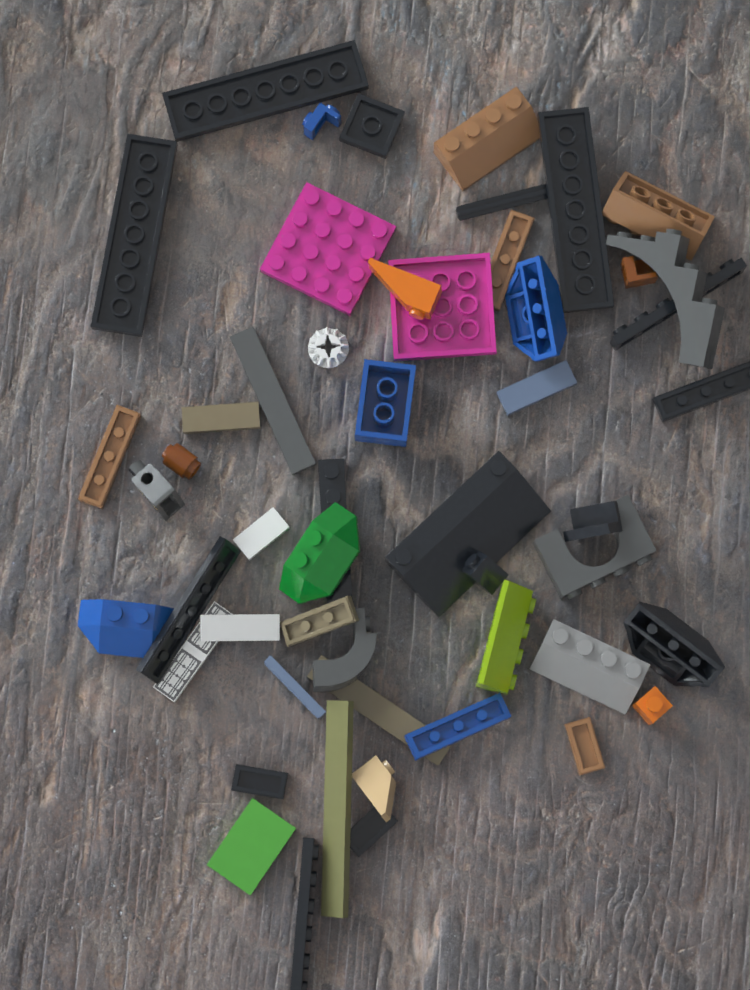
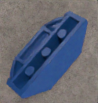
M539 255L517 263L516 271L505 294L513 345L531 357L535 362L559 356L567 336L559 284L543 257Z
M106 599L81 600L78 627L99 654L144 658L174 608Z

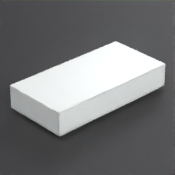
M273 507L235 537L233 541L250 561L290 529V527Z

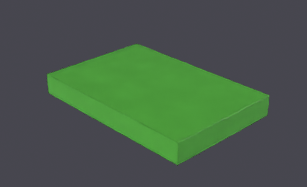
M252 798L207 863V866L251 896L296 828Z

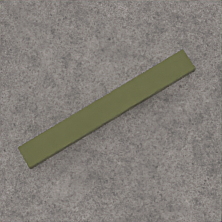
M327 700L321 916L348 918L354 701Z

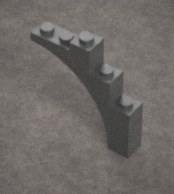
M667 229L666 233L656 232V237L641 235L640 239L632 238L633 234L626 232H617V236L607 235L606 245L630 252L641 258L655 270L666 284L675 302L680 320L681 349L679 362L712 369L725 308L718 306L717 300L702 298L707 273L700 271L699 265L685 263L690 239L682 236V231Z

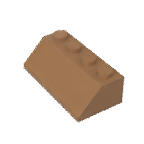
M516 86L435 141L433 153L463 192L540 139L538 119L532 106Z
M627 171L623 173L613 188L602 211V215L609 222L620 224L638 236L656 237V232L666 233L667 229L682 231L681 235L690 239L686 259L692 261L715 216Z

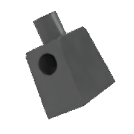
M138 460L129 467V471L134 476L131 481L165 521L185 505L176 490L151 463L145 466L141 460Z

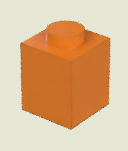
M656 686L652 687L632 704L633 708L648 725L657 721L673 706Z

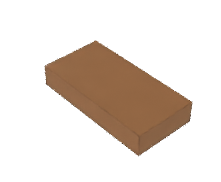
M588 717L564 724L579 776L604 769V761L591 718Z

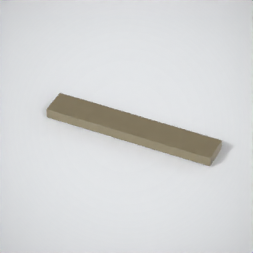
M321 655L318 660H328V659ZM313 670L307 675V678L313 681ZM358 679L342 689L329 692L339 700L354 701V710L407 746L408 744L404 736L426 726ZM452 745L427 755L425 758L438 766Z

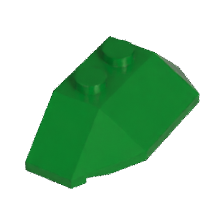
M335 502L312 520L283 566L279 590L299 604L331 596L360 553L358 517Z

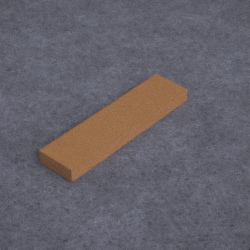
M512 209L491 260L494 310L498 312L535 219Z
M116 405L79 494V501L103 510L142 416L141 413Z

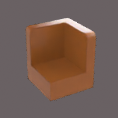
M633 256L622 259L620 267L625 289L656 283L658 274L653 272V268L643 260L634 261Z

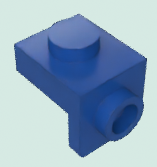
M319 103L314 112H309L303 120L304 135L313 140L326 121L339 128L342 124L340 112L331 105L325 106Z

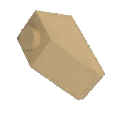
M374 756L353 772L352 778L385 822H388L391 819L396 782L392 777L395 771L386 759L381 762L377 756Z

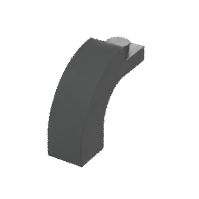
M355 608L359 621L353 623V646L350 651L338 659L314 660L312 666L313 692H331L342 689L355 682L368 667L376 646L377 633H366L370 632V616H365V608Z

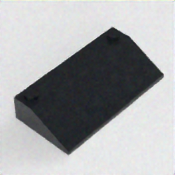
M498 451L386 555L385 562L439 618L475 584L472 579L461 571L465 567L466 560L472 554L480 551L497 563L540 523L551 510L516 467Z

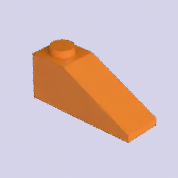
M369 258V269L400 304L409 311V315L419 320H423L424 317L431 320L442 294L441 285Z

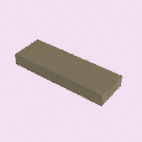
M259 402L182 407L183 434L261 429Z
M346 596L280 622V626L287 647H292L359 621L352 597Z

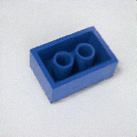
M364 359L355 441L400 447L407 446L416 365Z

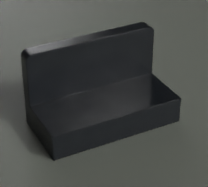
M617 501L571 509L573 530L564 531L563 534L564 540L567 542L622 532Z

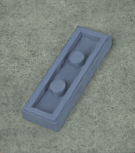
M567 360L503 388L497 391L496 394L506 415L509 416L577 385V381Z
M271 655L264 661V665L318 720H321L326 715V711Z

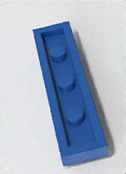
M498 693L406 734L404 738L416 761L510 719L511 714L501 693Z

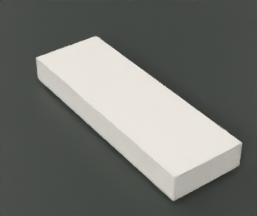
M280 614L200 615V641H280Z

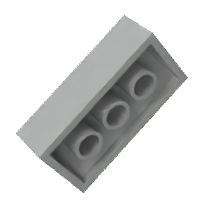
M553 619L529 670L625 715L644 680L650 664Z

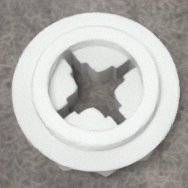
M326 327L325 329L317 330L309 340V356L320 367H336L343 363L348 355V341L346 336L338 329ZM326 338H329L331 345L340 346L331 349L330 357H328L325 349H321V346L326 344Z

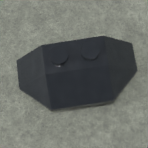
M639 602L623 622L632 654L650 664V668L674 686L709 687L725 668L711 643L666 608Z

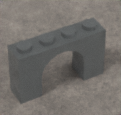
M628 495L616 500L623 531L614 533L616 552L614 557L604 565L587 566L578 562L571 555L558 529L534 540L533 546L560 599L567 596L568 600H571L583 594L581 589L589 585L594 589L606 582L604 578L612 574L616 578L629 571L628 566L634 563L641 566L653 560L651 555L657 550Z

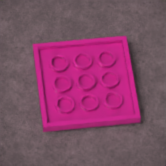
M306 182L261 265L260 272L351 316L373 274L369 269L368 260L372 258L380 261L396 231V226Z
M490 253L388 260V265L440 284L442 287V294L431 320L425 317L423 320H419L409 315V311L390 292L394 362L497 354Z

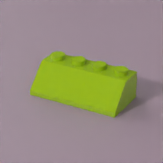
M508 580L503 581L476 684L477 688L504 695L508 694L509 689L514 690L517 675L513 674L515 664L520 665L524 649L519 648L521 638H527L530 624L525 623L527 614H533L536 599L532 598V590Z

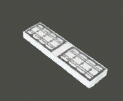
M214 601L205 615H228L232 613ZM199 622L178 651L158 684L155 683L153 688L175 703L219 641H200Z

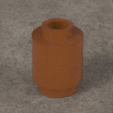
M176 443L174 446L170 444L162 454L164 458L163 464L181 478L192 479L202 464L198 461L197 456L179 443Z

